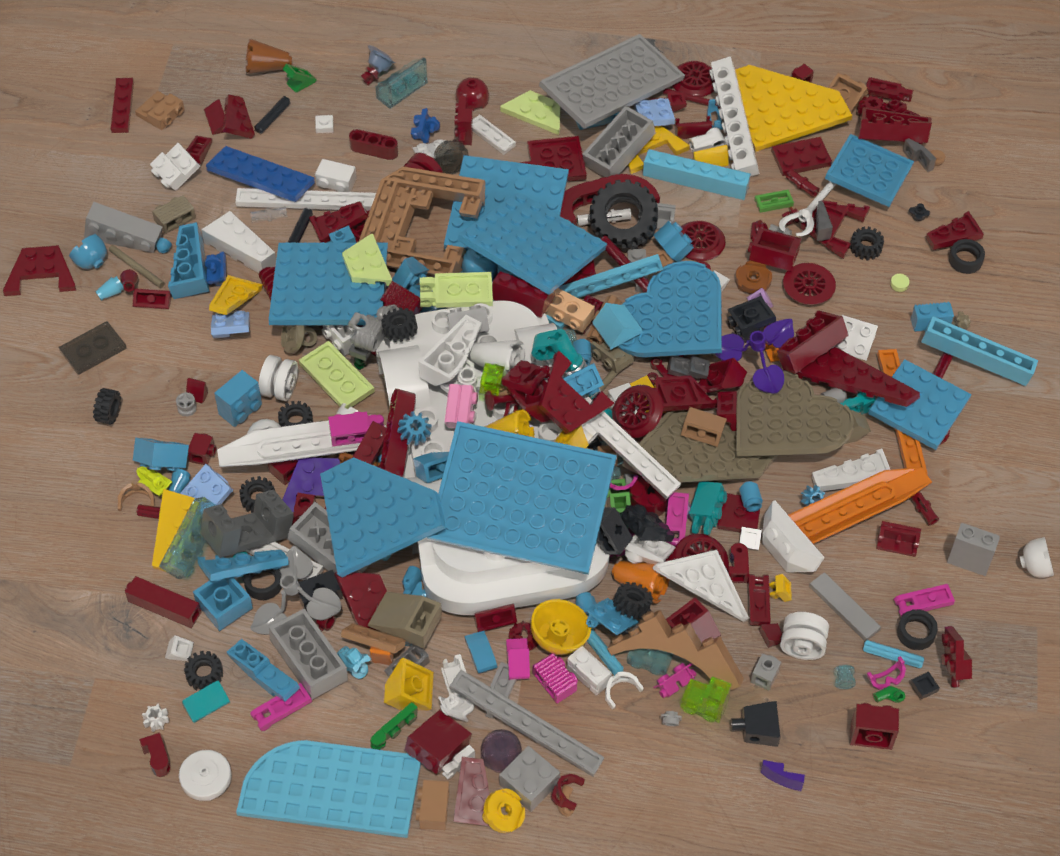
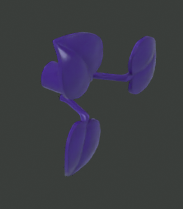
M780 320L768 325L763 332H752L750 340H747L745 346L743 339L739 335L722 336V353L714 354L722 361L730 358H735L739 361L742 358V351H746L751 346L752 350L760 352L763 369H758L753 375L755 387L763 392L778 393L784 385V373L778 365L774 364L766 367L763 349L766 344H772L775 348H780L789 338L794 337L793 320Z

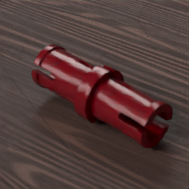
M793 169L787 173L790 176L786 175V179L797 185L799 190L802 189L811 195V197L814 198L818 194L816 191H820V188L809 182L807 177H802Z
M920 491L911 496L916 505L917 512L923 515L929 526L939 521V517L932 509L930 501L926 500ZM920 501L923 503V505H924L925 508L927 509V512L925 511V509H924L923 506L921 505Z

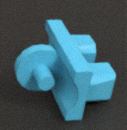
M344 646L337 652L346 665L347 671H350L353 677L360 679L367 675L368 666L365 662L371 660L368 654H362L354 647L349 649L348 646Z

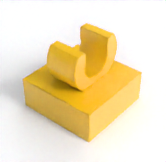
M783 574L776 575L775 581L769 583L771 589H776L774 592H770V596L773 599L780 597L784 602L791 601V582Z

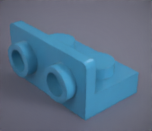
M594 363L563 377L581 396L587 393L589 395L600 391L599 387L604 385Z

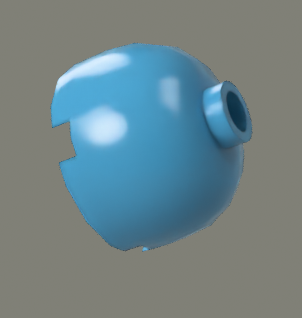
M93 234L82 240L83 244L80 247L76 245L70 252L69 257L78 267L82 269H97L103 265V259L106 256L107 250L103 240L97 234Z
M470 248L463 257L462 270L464 273L491 272L493 278L497 274V264Z

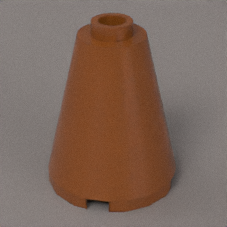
M249 39L246 54V73L283 70L285 64H292V56H289V52Z

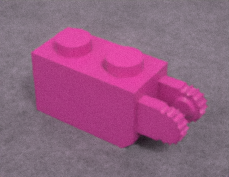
M367 411L345 415L337 414L328 417L332 447L361 443L372 421L384 426L382 415H368Z

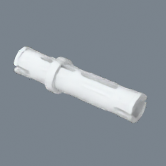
M630 208L615 211L610 209L607 212L608 222L616 223V221L631 220ZM590 214L577 215L578 227L591 224Z

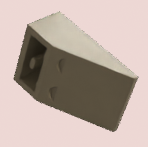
M386 592L368 626L425 648L442 616L441 603L424 596Z

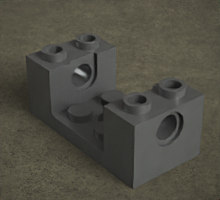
M273 489L256 494L253 513L231 519L222 504L203 509L200 534L219 558L288 538L294 513Z

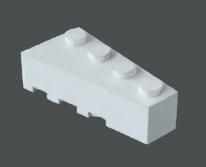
M231 211L201 229L204 244L214 246L219 252L224 251L232 259L243 262L246 267L257 273L263 268L276 266L275 252Z

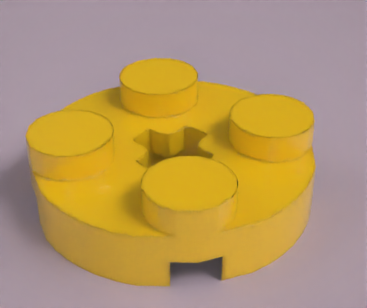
M501 789L490 793L484 803V813L482 816L484 822L499 833H509L518 829L525 818V808L520 803V796L510 789ZM504 806L506 807L505 811L508 812L507 815H503L501 812V808Z

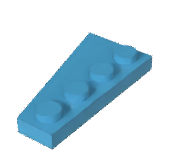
M281 549L258 551L254 553V556L237 553L233 558H219L216 555L215 559L205 560V557H197L199 567L210 581L216 582L222 581L224 578L241 577L243 574L260 573L263 570L279 569L282 566L289 565L288 557Z

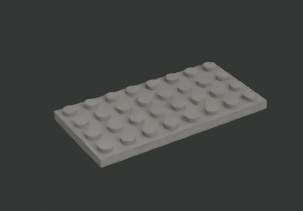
M639 34L541 80L539 86L585 129L621 111L625 106L629 107L684 79L685 75Z

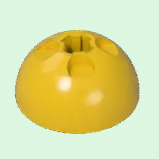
M562 599L542 602L535 608L531 617V631L535 641L545 651L556 655L571 654L581 648L591 634V627L587 626L588 616L579 606Z

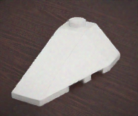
M465 315L418 362L420 378L435 386L451 381L462 370L482 326V322Z

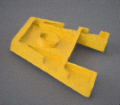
M654 126L655 135L628 164L629 173L633 174L643 170L644 163L638 155L648 152L649 149L653 150L667 144L675 156L689 151L690 146L664 127Z

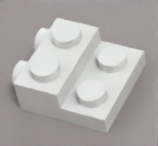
M179 143L166 155L162 152L150 164L153 167L151 170L153 174L158 178L161 176L163 178L161 182L167 188L172 187L175 191L200 167L195 159Z

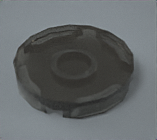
M447 140L443 141L436 148L434 160L440 165L444 173L454 174L460 172L464 155L469 156L462 142Z

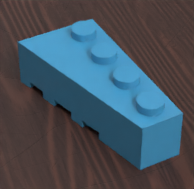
M197 222L179 226L176 241L177 248L173 257L174 264L170 273L171 280L168 284L173 299L209 292L203 236Z

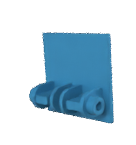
M609 598L585 610L589 613L586 621L588 627L595 628L598 624H603L615 635L636 625L639 621L634 619L633 616L628 618L627 614L621 615V611L616 610L613 600Z

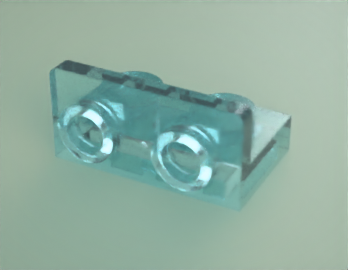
M634 649L628 652L627 664L636 669L648 670L654 675H665L668 672L674 654L657 649Z

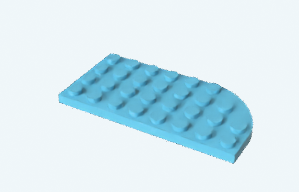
M307 740L289 742L270 750L251 767L243 781L236 813L237 816L408 838L421 763L407 753Z

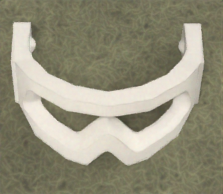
M621 671L615 676L610 677L606 687L605 700L611 709H614L616 706L610 698V689L615 684L628 682L635 685L640 692L643 691L644 688L636 676L629 672Z

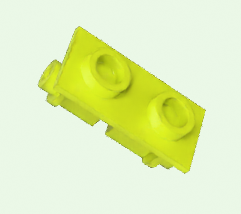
M142 466L136 470L137 476L140 478L138 482L149 487L150 491L158 496L163 493V489L167 490L168 486L172 483L170 479L153 469L148 470Z

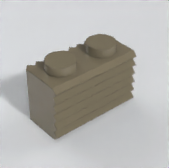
M184 195L175 197L170 202L159 205L152 211L154 221L162 226V231L165 234L196 218L194 207Z

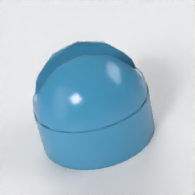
M159 238L156 244L157 250L160 253H166L172 247V243L165 238Z

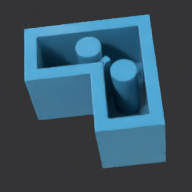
M135 437L133 461L139 462V466L149 467V469L161 470V467H166V470L176 471L177 468H186L189 445L180 442Z

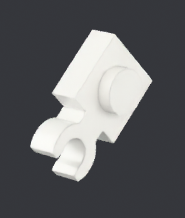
M470 745L454 756L452 762L442 768L444 771L442 775L447 780L452 778L457 771L460 772L462 757L475 758V750Z

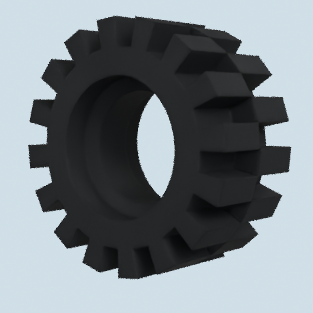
M864 226L861 230L858 228L856 232H853L850 249H852V254L855 253V257L860 256L861 260L866 258V261H869L870 257L874 260L875 257L878 258L884 245V236H881L880 231L876 232V228L870 230L871 227L865 229ZM868 241L871 242L873 245L866 246L863 245L861 242Z
M395 308L392 309L393 312L388 311L387 315L384 314L381 324L384 335L388 340L391 341L393 339L394 342H397L399 339L400 342H403L404 338L409 340V336L413 337L414 333H417V321L412 310L399 308L396 311Z
M107 388L100 389V392L97 393V398H95L96 403L93 406L95 408L93 410L95 421L110 425L116 421V417L118 418L119 415L118 411L120 412L119 406L121 405V394L119 391Z
M291 401V405L286 403L285 407L282 406L280 408L281 411L278 412V421L281 427L314 423L311 408L307 407L306 403L301 405V401H298L297 404ZM293 416L303 417V420L297 423L288 421Z
M257 476V480L251 477L250 482L247 479L245 485L242 484L239 490L242 507L247 512L251 510V513H253L255 499L250 497L251 494L257 491L275 490L272 482L268 481L265 477L261 480V476Z
M626 582L618 587L613 605L617 611H621V615L627 614L628 618L633 616L634 619L638 617L641 619L645 613L649 612L653 596H651V592H647L648 589L646 587L642 588L641 584L637 586L635 582H632L631 585L629 582Z
M200 651V655H197L195 652L193 653L194 658L190 656L187 658L188 662L184 664V673L189 686H193L194 690H197L198 687L201 690L215 681H222L223 669L219 657L217 658L216 654L213 653L211 655L210 651L204 654V651ZM201 666H209L212 669L211 673L206 676H198L196 670Z

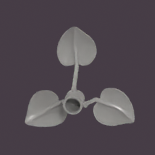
M292 546L286 554L289 565L280 568V585L283 588L281 591V609L275 603H266L257 610L250 629L258 634L269 635L270 626L287 618L282 613L285 610L286 594L292 596L300 592L309 600L307 612L315 620L328 619L341 610V601L332 590L318 588L314 591L313 596L310 597L300 587L298 579L307 578L312 572L313 564L311 559L296 546Z

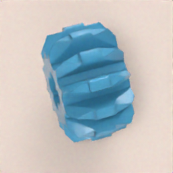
M414 411L411 412L410 416L405 414L403 420H399L398 423L400 427L397 431L402 434L401 440L407 438V445L411 441L414 442L415 446L419 444V441L425 443L426 438L431 435L429 430L432 428V425L428 424V417L422 418V412L418 416L415 415ZM414 426L416 427L415 429L418 428V430L414 431V428L411 429V427Z

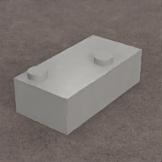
M305 608L269 627L270 641L297 680L303 685L311 699L348 681L346 665Z

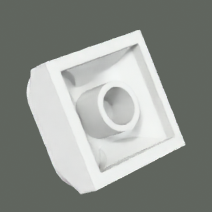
M634 535L631 542L625 548V556L628 561L635 564L643 561L650 564H658L664 562L676 547L664 541H642Z

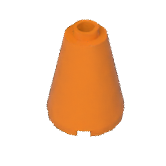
M619 561L612 569V575H614V579L619 583L625 584L629 582L631 585L632 582H635L637 586L641 584L642 588L646 587L648 589L647 592L652 593V603L655 604L661 601L658 599L660 595H665L670 581L669 578L653 569L655 564L645 562L635 564L630 561Z

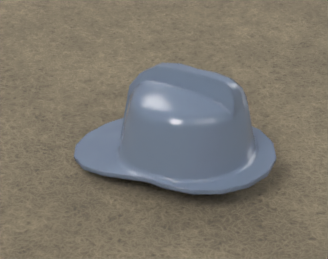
M368 45L370 49L368 63L378 73L388 71L395 62L382 50Z

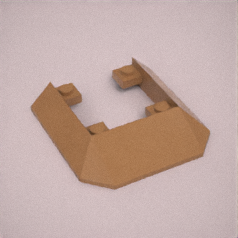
M401 167L381 179L359 241L373 234L376 242L388 243L387 267L399 269L405 258L414 257L429 269L427 272L429 275H435V273H460L462 271L463 257L466 253L464 247L447 245L443 258L413 253L417 241L405 236L415 208L429 210L433 197L462 202L459 214L465 217L478 218L481 207L485 206V180Z

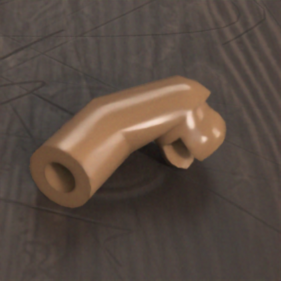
M563 785L562 791L567 799L570 798L573 789L568 785ZM557 806L563 816L569 817L574 813V811L566 807L561 808Z

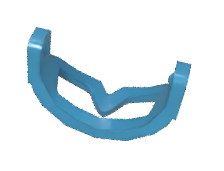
M710 99L707 116H710V121H712V112L716 111L718 120L714 121L712 128L723 130L719 109L715 105V99Z

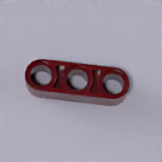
M360 129L352 130L349 133L350 149L353 152L386 160H394L398 157V142L394 137Z

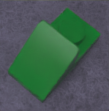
M285 64L283 67L289 78L287 85L296 93L317 81L306 69Z

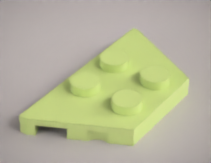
M530 90L500 106V112L557 135L560 133V105L551 98Z
M373 234L368 235L342 252V258L352 282L376 284V281L386 282V285L389 286L392 278Z

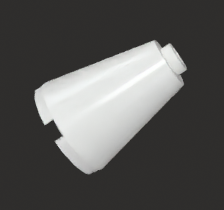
M519 340L475 343L470 350L469 357L473 363L482 367L485 366V368L505 376L519 361H524L525 350L521 349V345L524 344Z

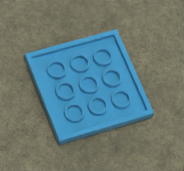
M850 134L826 173L825 179L890 207L911 170L914 161Z
M904 359L892 377L919 391L920 398L905 407L886 402L884 398L878 397L868 414L937 450L972 394Z

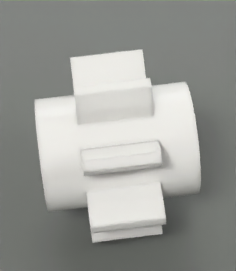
M159 704L152 707L148 706L147 712L142 713L145 728L150 726L152 732L158 729L163 730L164 724L169 723V719L166 716L168 714L167 709L161 710Z

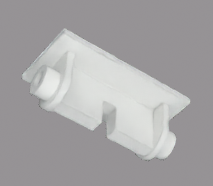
M455 694L447 698L438 697L444 714L468 722L466 716L474 710L472 702L464 700Z

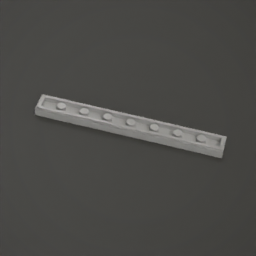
M463 670L459 671L449 686V689L592 777L605 758Z

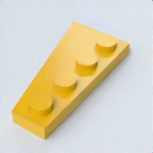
M163 489L152 561L153 568L168 573L173 572L200 507V499Z

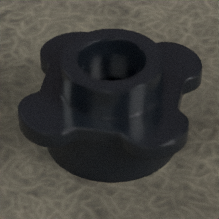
M922 203L909 208V213H911L915 221H923L925 217L930 216V211L926 210Z

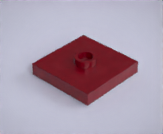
M727 493V500L723 503L722 516L718 520L717 529L741 533L742 527L757 529L760 509L754 512L747 511L743 506L741 495Z

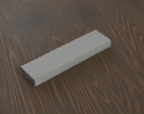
M825 572L810 583L809 587L864 641L869 640L880 631L881 626Z

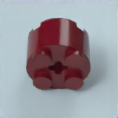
M639 475L633 486L630 487L631 505H642L646 508L647 512H654L658 516H661L666 511L668 498L665 499L641 475Z

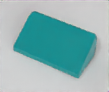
M215 681L182 700L183 708L193 723L230 703L219 681Z

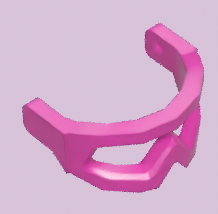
M634 476L632 482L625 486H617L611 483L610 487L615 490L628 489L633 486L639 476Z
M901 656L898 657V661L892 667L879 674L872 675L871 672H868L867 676L872 685L879 690L890 686L891 683L898 685L905 677L906 668L904 660ZM896 668L901 671L896 679L887 676L885 684H878L876 681L877 678L890 674Z

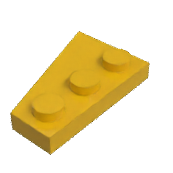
M227 275L226 280H224L209 304V311L228 315L262 291L263 284Z

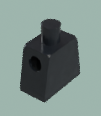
M777 701L743 707L742 718H731V731H743L744 742L778 747L780 728Z

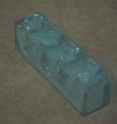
M205 497L194 498L159 565L161 569L177 579L187 578L192 574L193 566L198 559L197 557L202 555V548L207 542L200 534V518L202 519L203 509L215 506L214 503ZM191 535L194 537L193 543L191 541ZM183 552H184V554H185V559H184V560H183V558H182V553H183Z

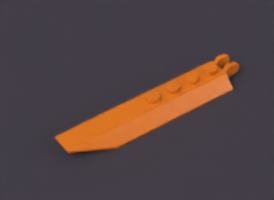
M922 467L883 470L799 509L788 516L814 544L906 501L931 484L932 481Z

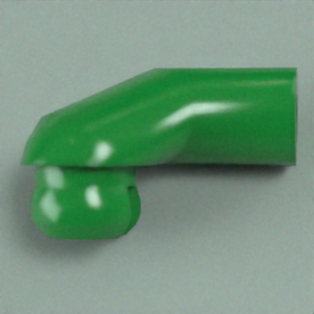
M888 686L873 693L874 700L877 703L885 699L899 703L906 698L902 690L893 686Z

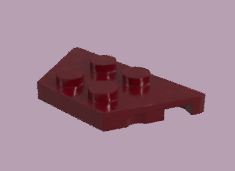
M691 375L656 377L653 388L661 396L663 411L689 410L690 407L695 409L717 408V399L712 400L706 394L707 390L699 385Z
M335 572V577L355 623L379 631L369 627L368 624L387 592L380 574L352 572L344 577H340Z

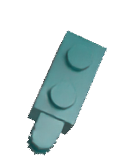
M699 481L689 512L693 522L692 533L698 534L701 525H704V534L710 535L713 526L716 527L718 519H721L722 506L727 500V492L724 490L722 483Z

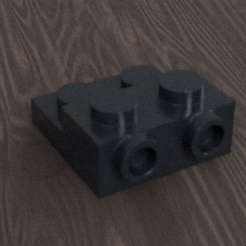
M762 296L727 309L729 315L727 322L730 328L734 327L735 334L742 337L743 340L749 339L752 332L760 331L761 327L777 321L775 314Z
M639 504L626 505L621 518L640 540L673 541L675 534L669 529L668 525L663 523L656 513L647 512L646 508Z

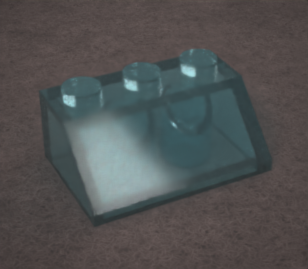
M426 58L413 60L375 86L376 98L391 109L427 84Z

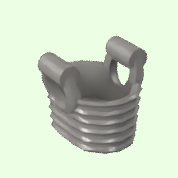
M357 312L354 313L348 325L356 330L350 339L355 347L372 352L377 350L385 337L381 320L371 316V314L365 316ZM360 319L366 322L364 327L356 326Z

